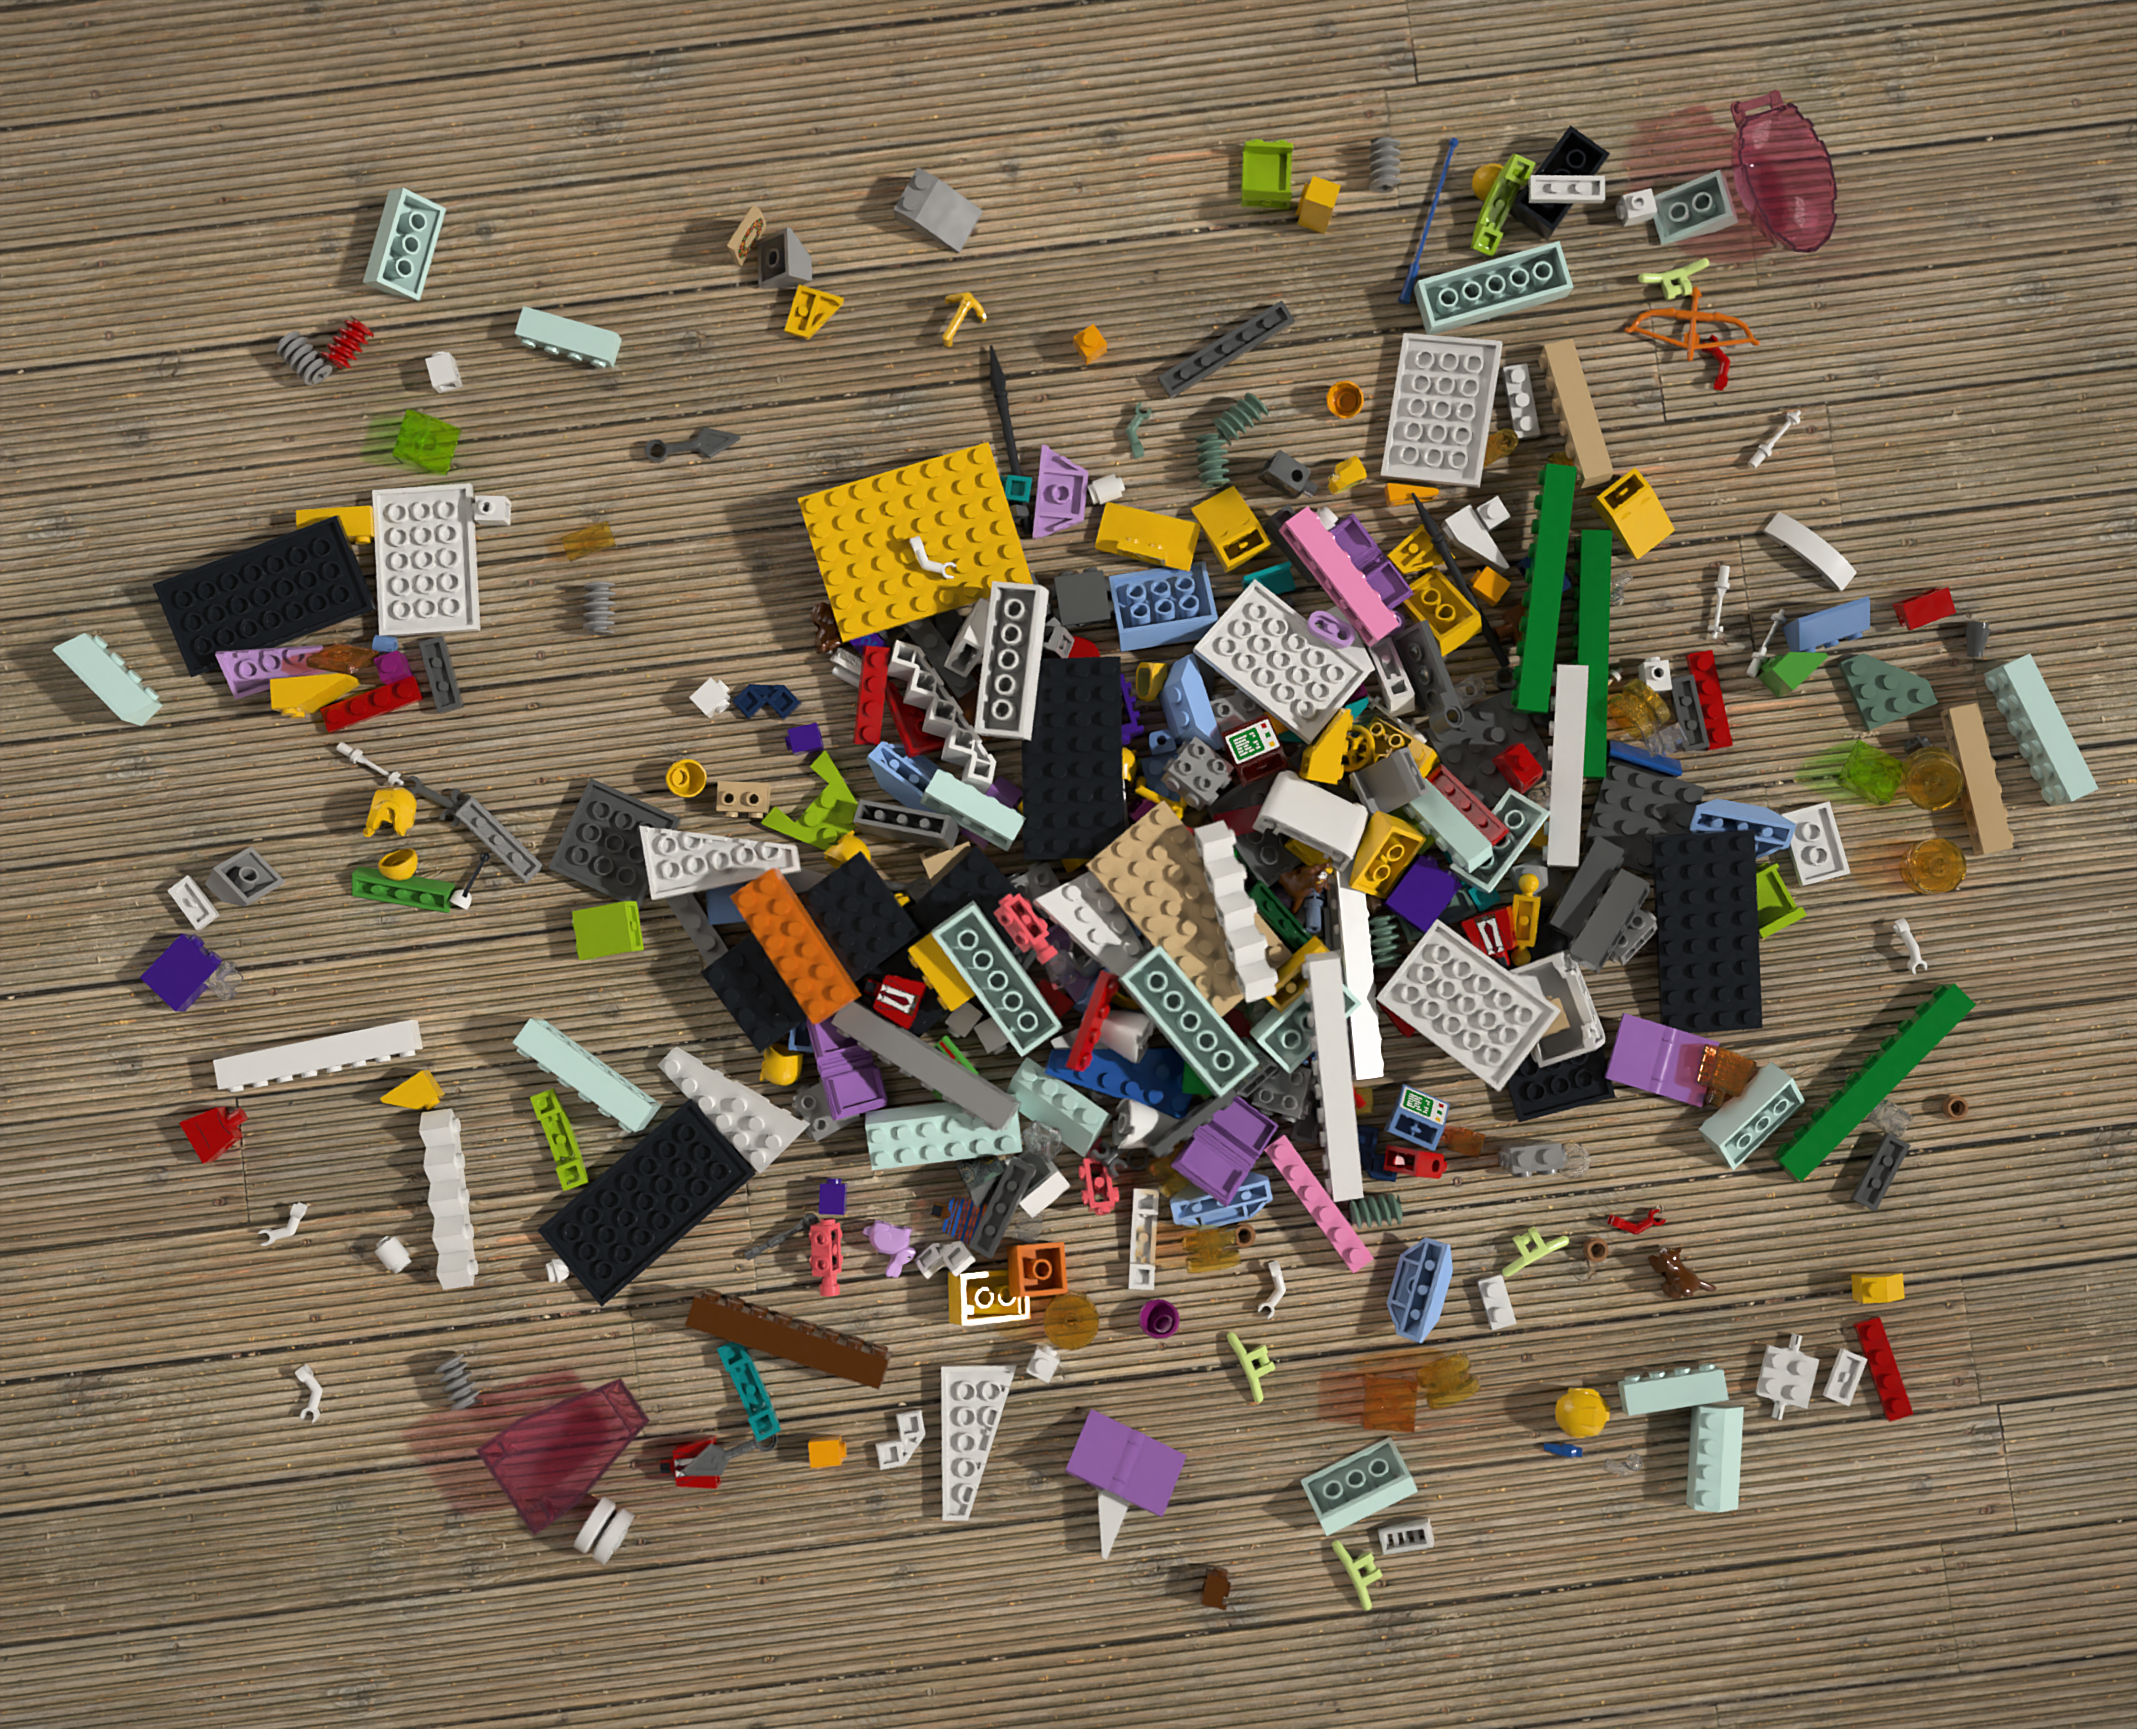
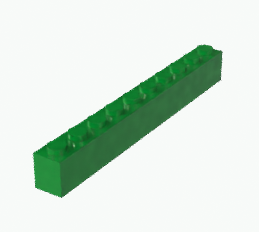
M1547 463L1542 470L1538 471L1537 485H1540L1539 495L1536 494L1534 500V509L1537 510L1536 519L1532 520L1531 534H1534V541L1530 543L1528 549V558H1531V566L1526 569L1525 582L1528 583V590L1524 592L1522 598V607H1525L1524 617L1521 616L1519 631L1522 632V640L1518 641L1516 656L1520 657L1519 665L1515 666L1513 672V680L1517 682L1516 690H1512L1510 705H1514L1513 712L1539 716L1548 713L1577 467Z
M1581 530L1579 537H1575L1574 552H1578V561H1574L1573 575L1578 576L1577 586L1573 587V601H1577V610H1573L1572 625H1576V635H1572L1571 648L1576 650V657L1571 660V665H1587L1589 669L1583 779L1603 780L1606 777L1612 530Z
M1955 983L1937 986L1932 992L1933 997L1928 1002L1924 1001L1914 1010L1916 1014L1910 1020H1904L1897 1027L1899 1031L1893 1037L1886 1038L1880 1044L1881 1049L1875 1055L1871 1054L1863 1061L1862 1064L1864 1066L1858 1073L1855 1071L1850 1074L1845 1080L1847 1084L1841 1090H1835L1828 1097L1829 1102L1823 1108H1817L1810 1116L1812 1119L1806 1125L1799 1126L1793 1133L1794 1137L1788 1143L1785 1142L1775 1151L1777 1155L1773 1160L1794 1181L1802 1182L1976 1006Z

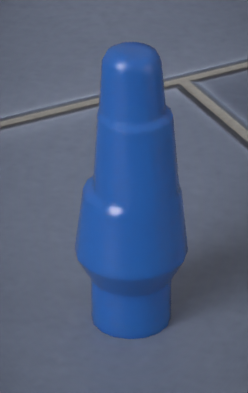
M1544 1443L1543 1445L1545 1451L1568 1458L1582 1457V1447H1576L1573 1444Z

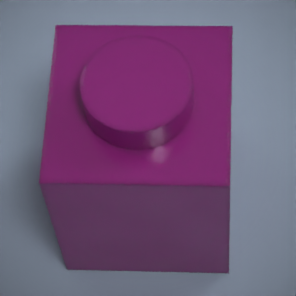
M397 650L374 658L381 682L387 685L413 676L406 655Z

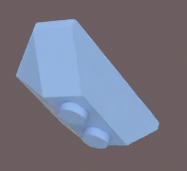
M1194 653L1189 654L1173 663L1163 684V689L1158 694L1175 743L1180 745L1185 741L1190 743L1196 736L1213 751H1217L1223 748L1224 745Z
M881 741L867 757V761L879 786L907 808L937 813L921 804L920 800L938 769L943 772L945 771L924 755L908 758L903 745L888 744V742Z
M1715 799L1696 806L1689 828L1692 833L1753 829L1755 830L1756 859L1772 854L1779 849L1789 848L1796 824L1767 807Z
M1249 1171L1227 1207L1223 1206L1190 1180L1169 1202L1175 1224H1182L1189 1228L1203 1231L1250 1219L1273 1198L1268 1177Z
M1425 1237L1421 1242L1400 1255L1386 1302L1396 1327L1397 1335L1422 1343L1438 1322L1453 1273L1449 1244Z

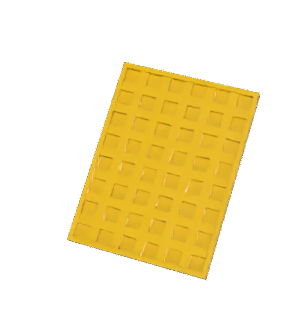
M989 442L797 498L843 643L976 603L980 597L985 600L990 599L992 581L1033 585ZM920 536L930 561L942 564L947 562L954 563L957 567L948 566L945 568V573L954 578L945 579L940 573L922 569L909 540Z

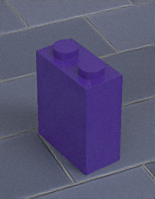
M1420 855L1416 858L1383 902L1384 906L1422 934L1429 930L1462 886L1458 882V876L1449 870L1444 872L1437 866L1439 863L1429 855L1425 857Z
M181 934L140 976L175 1012H185L226 969L221 963L223 961L222 958L213 951L209 952L203 946L205 942L196 934Z

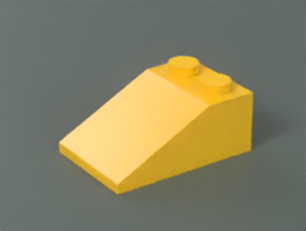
M1434 568L1409 585L1414 594L1401 604L1415 624L1428 620L1442 657L1482 631L1480 613L1437 568Z
M347 673L270 679L271 707L273 710L281 712V715L289 716L290 719L305 718V714L317 712L360 686L361 683L359 679Z
M1376 810L1361 836L1348 885L1351 888L1386 899L1426 838L1410 822Z
M1008 1269L964 1270L957 1277L952 1272H948L949 1323L966 1326L1030 1319V1298L1010 1297Z

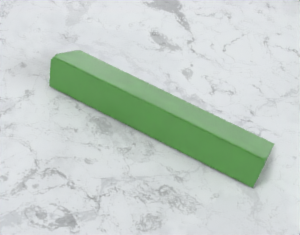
M357 867L352 873V896L445 913L450 912L452 902L449 900L454 893V883L412 876L406 880L394 881L383 876L379 870L366 867Z

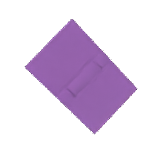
M1354 513L1328 530L1334 535L1338 546L1348 553L1356 569L1365 575L1370 587L1380 594L1381 601L1388 609L1392 610L1414 594L1390 560L1388 561Z
M837 1012L816 1025H813L809 1018L805 1019L833 1121L885 1107L888 1101L880 1068L874 1065L871 1050L867 1051L857 1045L858 1040L852 1036L847 1038L836 1031L837 1027L831 1024Z
M1623 1013L1605 1078L1702 1107L1707 1087L1699 1085L1697 1080L1706 1084L1709 1082L1698 1076L1707 1080L1710 1078L1699 1074V1070L1711 1074L1712 1068L1700 1062L1703 1060L1712 1065L1714 1064V1062L1702 1058V1056L1715 1061L1714 1058L1702 1052L1705 1050L1716 1057L1720 1042Z
M1238 1095L1232 1099L1233 1103L1231 1106L1223 1111L1218 1110L1212 1115L1213 1119L1204 1126L1199 1125L1195 1128L1194 1134L1187 1140L1171 1165L1172 1168L1225 1207L1233 1199L1278 1127L1276 1123Z
M1091 1409L1067 1464L1065 1473L1100 1490L1106 1489L1162 1518L1187 1455Z

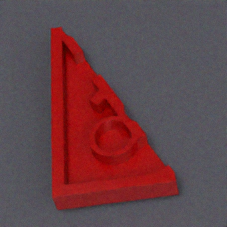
M887 680L885 700L908 758L942 751L945 738L923 732L925 714L918 707L903 703L904 698L897 692L899 688L893 682Z

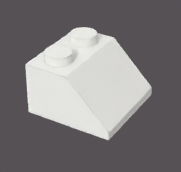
M1036 1141L1017 1156V1158L1036 1168L1019 1203L1032 1218L1071 1187L1060 1170Z

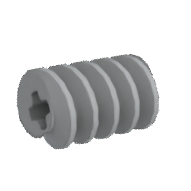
M1376 137L1370 140L1369 151L1371 154L1369 160L1371 164L1369 170L1371 173L1369 180L1371 183L1369 189L1376 193H1388L1394 190V185L1400 184V179L1393 177L1400 174V169L1394 167L1400 165V160L1393 157L1400 155L1401 151L1395 147L1400 146L1401 142L1391 137Z
M298 331L288 333L280 340L276 349L277 354L283 358L285 363L290 365V368L297 373L298 377L303 379L306 385H316L325 380L331 374L333 367L325 365L326 360L319 358V352L312 351L313 346L306 344V339L299 337L300 333Z
M591 582L584 586V589L590 593L584 595V599L589 603L583 605L584 610L588 611V613L583 615V619L589 622L583 624V629L591 634H614V631L607 629V626L615 625V622L608 620L609 616L615 615V612L608 610V607L615 605V602L608 600L609 597L616 595L615 592L609 590V587L616 586L613 583Z
M464 1353L442 1362L435 1370V1373H444L439 1379V1383L448 1382L443 1392H452L447 1398V1402L456 1401L450 1408L451 1411L463 1410L483 1400L474 1399L480 1393L478 1389L471 1390L476 1384L475 1380H466L472 1372L463 1371L468 1365L467 1362H459Z

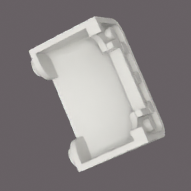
M1286 770L1285 772L1278 773L1252 828L1264 833L1266 828L1274 829L1273 833L1276 835L1280 831L1323 852V858L1328 859L1330 856L1334 860L1332 867L1343 872L1354 856L1369 819V814L1363 805L1358 803L1352 804L1299 778L1296 773Z
M1569 949L1509 970L1511 974L1542 997L1552 996L1553 1000L1559 998L1570 1028L1539 1039L1532 1048V1058L1535 1062H1538L1540 1068L1596 1050L1605 1043V1034L1578 963L1571 959Z

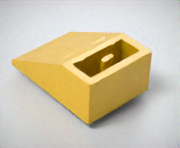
M1636 467L1590 503L1636 561L1675 531L1652 487Z
M1234 486L1190 509L1198 524H1201V529L1225 573L1268 551L1271 546V542L1261 524Z
M1340 708L1310 745H1308L1303 752L1299 777L1331 784H1337V781L1341 780L1344 765H1341L1342 755H1346L1348 750V740H1345L1347 730H1351L1353 724V715H1350L1351 709Z
M1374 716L1366 727L1374 738L1375 751L1371 761L1364 768L1406 747L1409 748L1423 779L1430 775L1440 763L1439 757L1432 748L1377 716ZM1367 741L1359 747L1357 753L1358 762L1364 758L1367 752Z

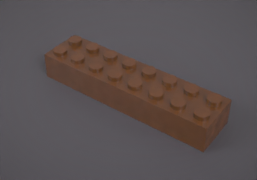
M707 1288L706 1291L702 1290L694 1296L685 1323L687 1327L878 1390L884 1381L892 1356V1352H889L888 1347L874 1343L873 1346L864 1344V1339L850 1335V1338L840 1336L841 1332L832 1328L822 1330L816 1328V1323L808 1320H802V1322L792 1320L793 1316L787 1313L778 1312V1315L768 1312L769 1308L763 1305L755 1304L752 1307L744 1304L745 1300L731 1296L730 1299L721 1297V1292Z

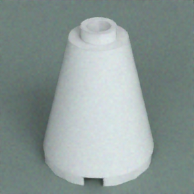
M1110 1010L1107 1018L1103 1020L1099 1041L1130 1062L1139 1063L1149 1045L1146 1042L1148 1036H1152L1154 1023L1146 1014Z
M1124 1098L1116 1109V1113H1120L1118 1121L1113 1120V1143L1118 1146L1117 1148L1121 1149L1146 1147L1179 1120L1133 1099Z

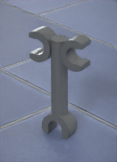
M415 776L409 777V779L416 783V787L413 790L405 789L412 792L413 795L419 794L447 808L441 813V820L446 821L448 815L452 814L454 820L451 825L457 827L460 824L461 820L454 813L472 797L471 795L467 794L465 799L460 801L458 796L461 790L456 788L451 794V800L423 786L419 778Z
M1102 1141L1099 1146L1102 1148L1103 1154H1099L1094 1149L1090 1155L1094 1160L1101 1161L1103 1166L1107 1168L1108 1175L1115 1179L1119 1174L1115 1171L1114 1166H1119L1121 1170L1128 1167L1124 1160L1117 1159L1127 1149L1117 1148L1118 1146L1116 1145L1110 1151L1109 1144Z

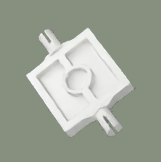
M1792 1333L1789 1348H1778L1767 1344L1755 1394L1770 1398L1775 1402L1771 1417L1782 1420L1785 1405L1808 1408L1819 1364V1359L1807 1356L1799 1351L1803 1336Z

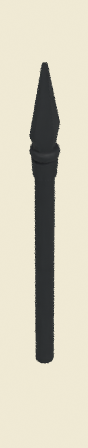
M990 345V385L994 390V398L1000 413L1012 475L1022 476L1008 409L1006 378L994 348ZM1017 503L1018 505L1026 506L1028 509L1027 503ZM1029 514L1028 517L1021 519L1024 535L1033 534Z
M1412 493L1424 528L1432 538L1430 542L1435 544V549L1441 555L1461 594L1480 613L1482 633L1501 668L1508 666L1511 663L1451 555L1446 540H1443L1444 535L1440 534L1435 521L1417 496Z

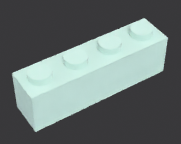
M525 306L522 308L515 335L521 341V344L526 347H543L544 351L554 355H558L559 352L567 354L568 358L578 362L585 359L591 361L592 365L599 368H605V366L614 367L622 341L615 332Z
M939 769L936 771L920 800L921 804L939 814L952 816L960 826L1005 851H1008L1026 819L1017 810L1007 808L995 798L982 794L972 785L964 784L952 774Z
M1425 778L1424 781L1429 793L1405 804L1403 810L1411 819L1415 818L1419 822L1420 828L1426 835L1431 834L1435 838L1437 846L1445 852L1447 850L1452 855L1453 862L1459 868L1463 867L1468 873H1471L1493 856L1492 844Z
M1714 1363L1700 1364L1699 1369L1690 1370L1689 1367H1679L1674 1369V1373L1665 1374V1371H1654L1649 1373V1377L1640 1378V1375H1629L1624 1377V1381H1617L1622 1411L1628 1416L1729 1400L1724 1370L1715 1366Z

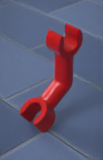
M1711 335L1709 337L1711 343L1719 342L1716 336ZM1719 347L1701 349L1705 353H1711L1720 363L1713 389L1723 391L1728 383L1730 359Z
M1653 1208L1648 1212L1646 1218L1636 1224L1612 1214L1609 1215L1607 1224L1638 1235L1653 1225H1663L1666 1219L1661 1218L1655 1221L1653 1218L1654 1214L1658 1213L1660 1209Z

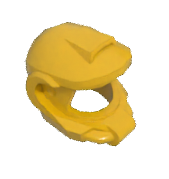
M404 787L378 789L373 797L363 835L371 837L385 820L393 823L394 831L397 832L398 836H405L408 828L413 827L416 815L417 801L412 792Z
M1569 1388L1568 1393L1557 1400L1555 1419L1567 1436L1577 1438L1595 1436L1604 1428L1605 1422L1609 1421L1610 1406L1594 1389Z

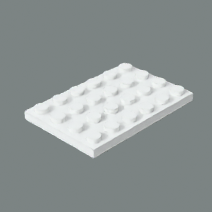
M1404 333L1381 470L1382 478L1480 488L1503 345L1502 341Z
M467 483L372 490L379 636L395 637L480 631L475 518L472 517L471 513L472 503H474L473 485Z
M1256 579L1192 651L1308 745H1310L1371 672L1344 649L1337 648L1311 635L1307 629V620Z
M1438 919L1376 997L1377 1001L1498 1092L1561 1012L1559 1008Z

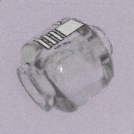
M1265 997L1246 1002L1243 1016L1250 1021L1249 1026L1254 1027L1274 1006Z

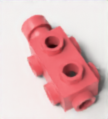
M1010 893L998 902L1001 907L993 913L1023 953L1033 948L1038 955L1036 958L1042 965L1058 953L1054 946H1050L1044 939L1049 935L1047 924L1042 918H1037L1032 911V904L1027 898H1022L1020 894L1013 897Z
M1098 1137L1087 1153V1158L1083 1159L1082 1166H1078L1079 1179L1084 1181L1085 1190H1082L1083 1205H1087L1088 1213L1095 1212V1215L1109 1214L1110 1210L1114 1209L1115 1202H1119L1118 1187H1113L1112 1178L1108 1175L1107 1168L1103 1166L1101 1161L1094 1160L1090 1155L1094 1149L1099 1154H1102V1148L1099 1146L1103 1141L1101 1137ZM1091 1172H1099L1100 1177H1092ZM1095 1196H1102L1103 1202H1096Z
M835 1218L820 1219V1223L811 1225L809 1232L812 1276L822 1277V1284L819 1285L820 1296H837L840 1294L837 1274L841 1273V1264L843 1263L840 1240L842 1238V1230L840 1229V1222H835ZM832 1231L835 1232L836 1238H833V1237H832V1235H831V1232H832ZM832 1256L836 1257V1263L832 1262Z

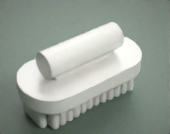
M839 647L835 655H832L830 661L836 664L832 674L859 688L862 659Z

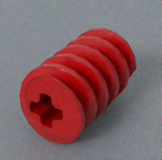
M352 316L353 321H344L348 329L341 327L338 329L342 337L335 335L332 337L336 345L330 343L326 345L330 353L324 351L320 353L325 359L341 370L342 367L351 368L347 361L348 359L357 360L353 353L354 351L363 352L359 346L360 343L369 344L365 335L375 336L369 328Z

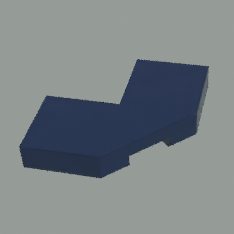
M749 684L732 700L749 720L767 703L783 720L802 704L785 685Z
M1356 1124L1361 1166L1370 1178L1396 1182L1397 1172L1383 1170L1385 1155L1375 1153L1379 1128Z

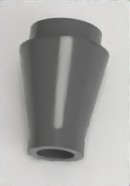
M1968 621V625L1965 627L1967 656L1983 657V651L1991 629H1988V622Z

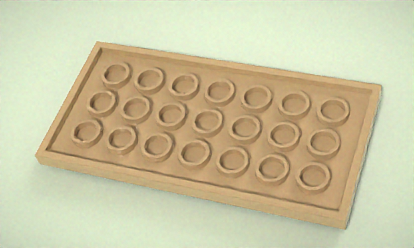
M1162 800L1088 862L1086 867L1153 947L1160 945L1211 1007L1222 1017L1244 998L1235 978L1238 973L1233 961H1230L1224 942L1226 941V935L1223 927L1218 922L1214 908L1216 902L1213 893L1209 892L1204 875V872H1206L1203 858H1199L1195 837L1166 802ZM1255 913V926L1260 934L1263 933L1267 940V948H1264L1265 960L1270 968L1277 970L1293 955L1260 915Z

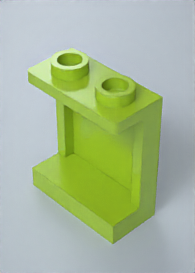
M1251 139L1244 142L1241 207L1290 208L1292 200L1291 167L1293 143H1288L1286 140L1263 142L1261 139Z
M1768 861L1756 866L1759 939H1764L1807 916L1803 907L1796 906L1776 870L1779 868V865L1777 863L1769 865Z
M623 901L572 911V927L575 930L576 936L575 949L579 961L594 960L600 957L627 952L644 951L637 901Z

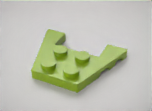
M824 750L810 768L829 783L828 786L796 822L792 821L775 806L761 823L766 827L826 851L832 845H838L837 841L855 830L857 826L853 823L858 803L831 757Z

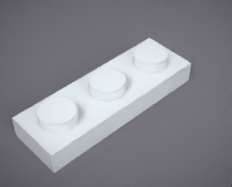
M1531 175L1529 177V203H1603L1605 201V176Z
M1527 363L1503 367L1501 372L1514 441L1539 437L1540 430Z

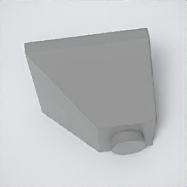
M786 227L757 240L758 284L760 289L798 287V284L804 285L812 281L811 256L791 228Z
M252 846L215 866L206 881L207 887L222 902L240 906L251 904L285 883L282 877Z
M1542 857L1507 870L1513 889L1517 894L1523 893L1518 884L1522 875L1531 873L1538 878L1539 886L1533 892V896H1541L1539 909L1554 906L1566 886L1560 868L1548 867L1547 861L1542 860Z

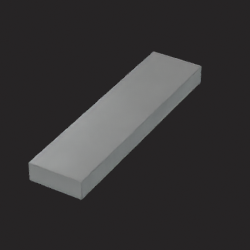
M473 796L454 813L526 884L544 867Z

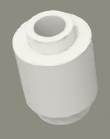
M1114 473L1092 481L1093 484L1088 485L1093 503L1100 502V505L1122 497L1121 492L1125 491L1121 476L1116 478Z
M386 1236L375 1245L378 1249L374 1253L389 1271L392 1270L395 1274L412 1262L409 1258L410 1254L395 1236L391 1239L389 1236Z

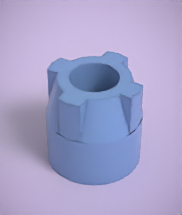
M378 634L374 636L372 643L373 654L385 655L398 649L396 637L379 636Z

